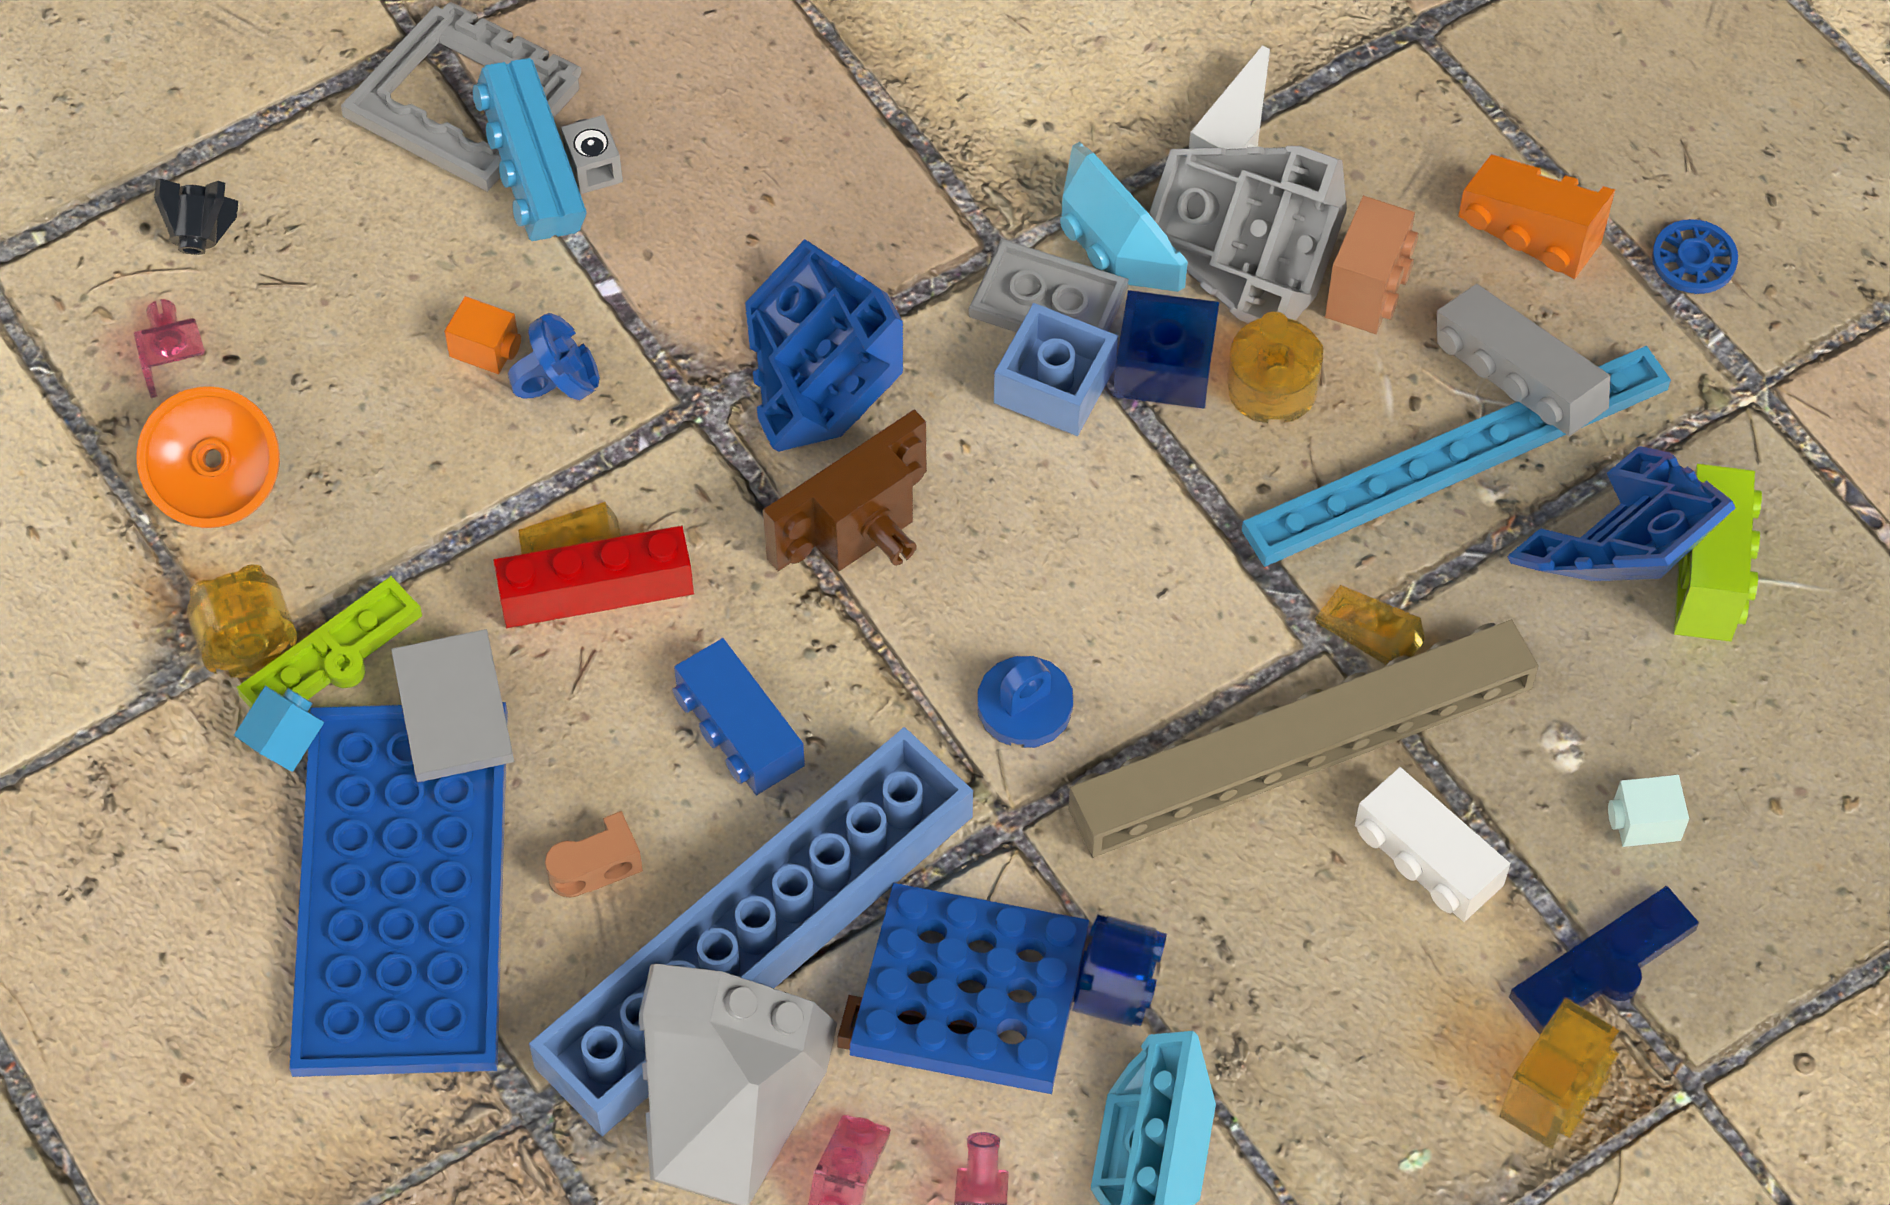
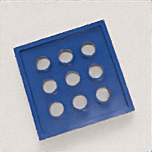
M893 883L850 1043V1056L1052 1094L1087 939L1089 920ZM927 931H935L943 935L945 939L939 943L931 944L922 941L919 936ZM982 940L990 943L994 948L986 953H978L971 950L968 945L974 941ZM1024 950H1035L1043 958L1037 962H1026L1020 959L1017 954ZM916 971H926L934 976V980L929 983L919 984L913 982L908 976ZM973 980L981 983L984 989L977 993H967L962 991L958 985L964 981ZM1014 990H1025L1031 993L1034 998L1029 1002L1019 1003L1010 999L1008 994ZM913 1010L921 1013L924 1016V1020L918 1024L909 1025L900 1021L898 1016L904 1011ZM965 1020L970 1022L975 1029L967 1034H957L952 1032L948 1026L953 1021ZM1012 1030L1022 1034L1025 1039L1017 1044H1008L1003 1042L998 1035L1004 1031Z

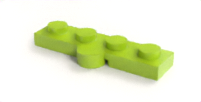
M390 576L237 686L239 696L251 708L265 686L281 695L289 688L307 700L330 683L339 688H352L358 685L364 678L365 664L363 659L423 616L421 607Z

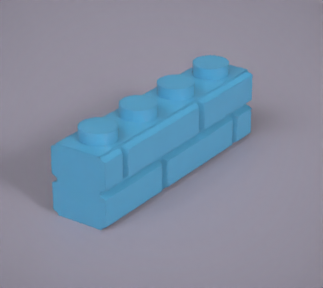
M526 58L511 61L509 64L502 62L485 65L481 69L478 83L473 86V99L477 110L485 111L488 119L486 124L488 144L491 149H498L502 160L499 164L502 184L505 188H512L515 197L513 201V215L516 224L519 227L525 226L531 241L548 239L554 235L559 237L577 233L581 230L587 212L533 60Z

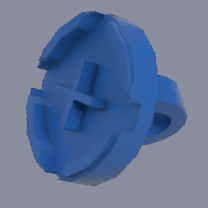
M547 313L530 323L528 334L533 352L516 362L508 372L512 391L517 397L523 399L536 398L558 387L570 398L580 401L596 391L594 389L599 386V372L591 351L584 343L577 346L576 342L571 338L576 334L575 329L560 316Z
M1035 656L1011 657L993 666L984 675L978 688V716L985 730L1004 744L1011 746L1012 742L1014 744H1024L1023 748L1039 747L1054 741L1067 728L1071 719L1073 688L1065 673L1050 661Z

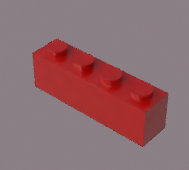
M683 525L493 559L506 629L694 595L691 563Z

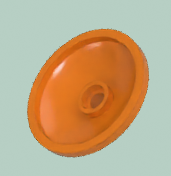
M196 387L169 397L149 416L138 440L137 469L140 481L148 497L167 516L194 527H224L245 519L255 512L268 498L279 472V443L269 419L251 400L224 388ZM217 450L222 457L221 463L217 467L211 468L206 463V456L210 451Z

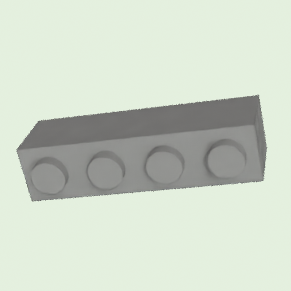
M1477 283L1437 310V344L1447 354L1457 357L1471 367L1478 376L1494 383L1504 390L1512 400L1521 402L1538 414L1545 423L1555 426L1567 436H1571L1609 409L1610 375Z

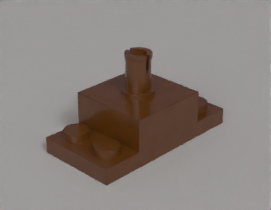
M915 409L763 509L767 560L778 572L790 563L797 564L803 561L814 547H817L838 572L876 546L884 552L895 566L903 564V560L899 557L900 553L906 561L914 554L917 545L902 529L913 522V486L927 472L926 421Z

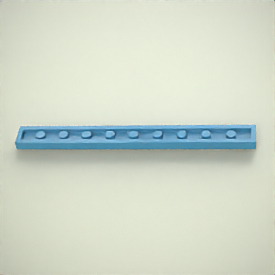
M1647 345L1598 366L1610 375L1609 409L1585 426L1669 389L1671 379ZM1515 402L1246 519L1242 523V532L1263 566L1266 567L1566 434L1555 426L1545 423L1538 414L1521 402Z

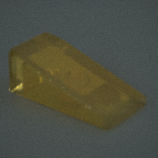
M606 502L518 530L521 554L621 536L618 518Z
M1342 585L1339 586L1315 617L1317 624L1385 665L1400 656L1413 657L1425 640L1420 617Z

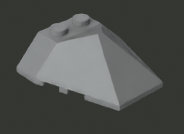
M1302 146L1277 148L1247 147L1239 149H1171L1149 215L1167 235L1171 245L1180 251L1188 261L1187 272L1201 283L1200 286L1204 290L1216 296L1239 320L1282 335L1316 298L1347 211L1343 162L1340 159Z
M652 964L639 1012L640 1031H644L646 1063L642 1064L643 1080L648 1081L650 1111L646 1113L650 1180L731 1205H749L827 1072L837 1022L814 1001L722 971Z

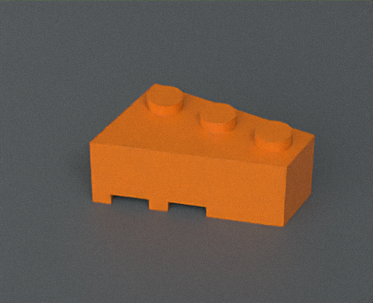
M1491 154L1463 190L1458 217L1467 221L1473 228L1486 231L1504 241L1512 249L1523 251L1543 262L1551 270L1561 272L1575 280L1602 243L1615 189L1603 186L1599 192L1579 187L1578 179L1565 175L1561 181L1540 176L1541 169Z

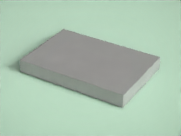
M1001 239L970 304L969 317L1017 332L1032 304L1036 303L1109 332L1128 289V279Z
M487 629L391 649L417 783L515 762Z

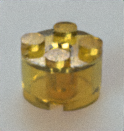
M1268 312L1262 318L1245 325L1234 337L1230 348L1227 385L1232 404L1246 417L1262 423H1268L1269 419H1284L1283 423L1305 415L1314 405L1319 389L1324 350L1322 343L1309 328L1287 318L1281 312Z
M247 565L237 572L228 573L213 580H202L191 587L189 591L191 600L187 606V618L202 662L210 672L217 674L216 669L228 671L231 678L250 677L278 658L289 643L291 647L295 645L297 632L281 588L273 577L265 573L262 566Z

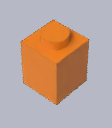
M467 296L463 298L444 331L449 357L496 374L501 372L507 360L515 358L521 344V335L517 331L514 313Z

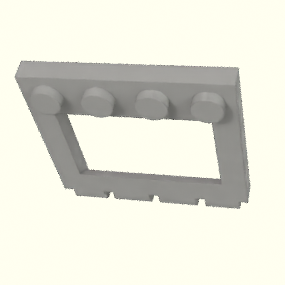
M449 2L443 9L434 6L345 100L341 105L342 115L359 126L488 192L500 178L499 164L502 160L498 149H491L489 144L484 141L476 143L464 137L463 130L448 122L439 124L427 118V112L413 104L402 105L392 100L391 93L430 51L440 43L484 66L502 62L509 64L514 60L531 58L554 118L578 92V78L582 69L580 66L556 54H553L548 59V50L520 36L513 39L512 32L484 18L477 22L478 16L475 13L453 2Z

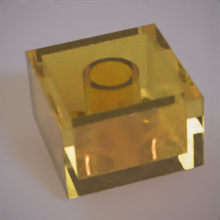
M1565 997L1512 1076L1499 1117L1550 1149L1554 1148L1562 1134L1571 1139L1585 1117L1586 1112L1584 1110L1591 1098L1597 1099L1612 1075L1610 1070L1620 1052L1613 1049L1620 1030Z

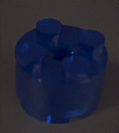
M1097 912L1089 936H1093V940L1089 942L1087 951H1084L1073 997L1074 1005L1072 1011L1132 1027V1025L1141 1027L1146 1009L1150 1008L1154 996L1157 979L1152 977L1156 963H1159L1161 960L1167 933L1157 931L1155 927Z

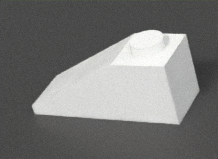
M1262 45L1190 132L1189 149L1258 147L1270 54L1269 48Z

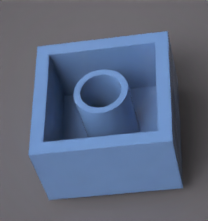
M1033 303L994 372V403L1078 436L1116 367L1118 335Z

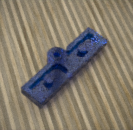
M1666 885L1512 988L1509 998L1541 1036L1602 994L1615 1001L1631 999L1637 993L1642 980L1640 968L1697 930L1699 921Z

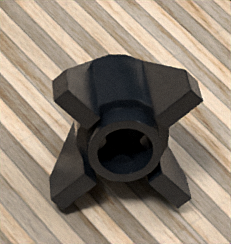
M161 178L156 180L154 198L170 235L169 241L178 246V251L190 255L205 254L206 249L215 247L236 220L238 200L224 197L225 182L215 181L206 186L184 185L180 187L179 183Z

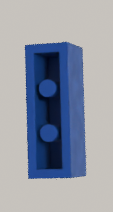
M724 638L674 666L676 687L672 690L677 702L686 713L690 711L695 713L701 721L699 728L703 737L712 748L719 746L728 757L725 759L726 765L733 778L739 784L746 782L757 796L805 767L803 742Z

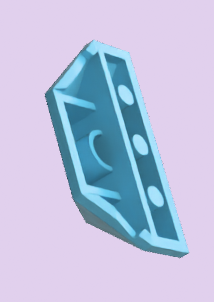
M1081 142L1072 145L1062 197V217L1060 218V224L1066 236L1070 240H1077L1087 251L1088 258L1096 269L1127 278L1128 285L1175 292L1184 289L1188 264L1185 257L1171 245L1167 235L1149 213L1090 149Z
M1194 1031L1148 1035L1141 1045L1143 1050L1127 1065L1107 1094L1091 1183V1191L1100 1205H1195L1200 1201L1216 1103L1199 1037Z

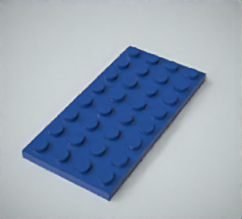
M502 702V703H503V708H504V713H505V718H506V723H507V721H508L507 705H506V702ZM402 705L311 708L310 713L322 720L324 724L308 748L289 1067L292 1077L497 1071L506 764L417 783Z

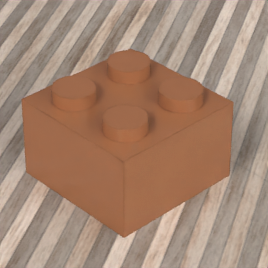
M1364 195L1362 196L1333 264L1325 318L1376 335L1383 318L1392 319L1399 300V294L1396 292L1400 284L1406 285L1414 263V259H1411L1419 236L1418 232L1412 231L1415 212Z

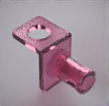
M160 299L163 309L162 314L158 312L156 301L148 305L146 314L151 328L134 332L142 372L151 399L158 397L151 367L203 355L205 352L196 320L190 318L178 321L176 306L173 302L166 299Z
M977 1132L967 1137V1168L957 1169L954 1205H1007L1009 1172L1007 1170H998L1000 1138L988 1132Z

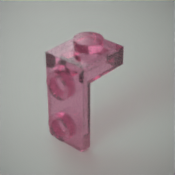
M843 1115L814 1171L808 1205H864L868 1182L886 1147L891 1129L866 1118Z

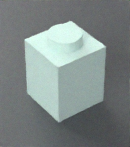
M1679 775L1620 781L1614 800H1610L1608 803V815L1612 829H1619L1623 847L1681 841L1689 821V815Z

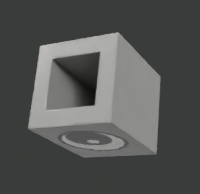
M604 115L591 119H581L573 124L561 127L564 150L580 194L623 182L620 155Z

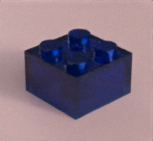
M1128 290L1115 366L1113 397L1205 409L1220 302Z

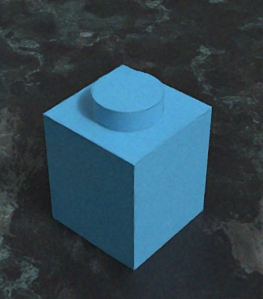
M265 686L233 736L259 754L293 772L324 722L308 711L313 703L289 688L281 695Z

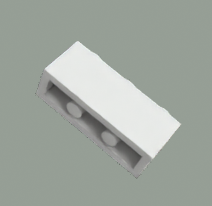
M1401 767L1359 803L1355 826L1362 839L1371 847L1380 848L1391 857L1396 868L1404 877L1411 881L1417 880L1430 892L1435 904L1444 912H1453L1460 920L1465 922L1504 886L1511 863Z

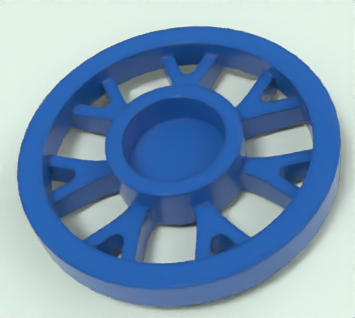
M1688 219L1674 222L1658 234L1652 250V262L1662 280L1673 288L1687 293L1704 294L1724 287L1732 279L1738 264V250L1729 234L1717 225L1707 221ZM1692 230L1694 238L1683 241L1680 231ZM1709 235L1714 236L1720 241L1715 247H1712L1705 241ZM1666 241L1677 247L1678 251L1673 253L1660 247ZM1714 257H1730V265L1714 263L1713 259ZM1676 262L1679 268L1669 271L1664 264ZM1709 270L1719 278L1710 282L1704 273ZM1685 273L1695 275L1696 283L1682 280Z

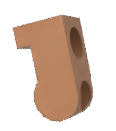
M622 811L603 818L605 831L578 842L562 841L550 848L546 855L545 864L550 887L555 893L562 897H576L643 871L640 850Z

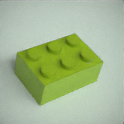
M1697 464L1695 469L1697 478L1702 483L1708 481L1733 501L1735 509L1678 562L1674 635L1732 642L1737 625L1746 624L1749 600L1754 601L1757 592L1758 572L1750 571L1751 559L1756 560L1758 555L1760 531L1752 530L1753 518L1758 519L1760 514L1762 491L1754 490L1755 471Z

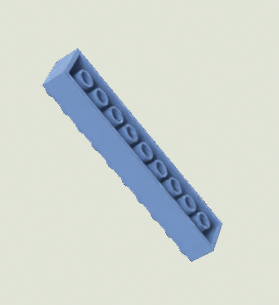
M903 727L533 1039L529 1046L535 1069L603 1137L649 1097L648 1081L643 1080L642 1064L646 1063L644 1031H640L639 1012L652 964L722 971L775 988L893 886V883H897L967 823L973 817V790L910 731Z

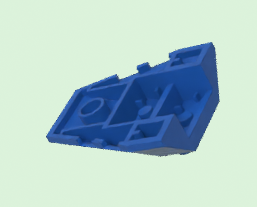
M806 239L796 247L745 302L750 349L757 353L758 369L753 371L754 384L760 387L762 404L757 407L758 421L771 447L778 452L842 437L903 373V321L888 294Z
M1638 446L1606 473L1621 504L1580 538L1540 528L1507 557L1510 563L1514 565L1589 581L1661 579L1735 509V505L1729 497L1708 481L1702 483L1691 468L1680 466L1676 457L1670 452Z

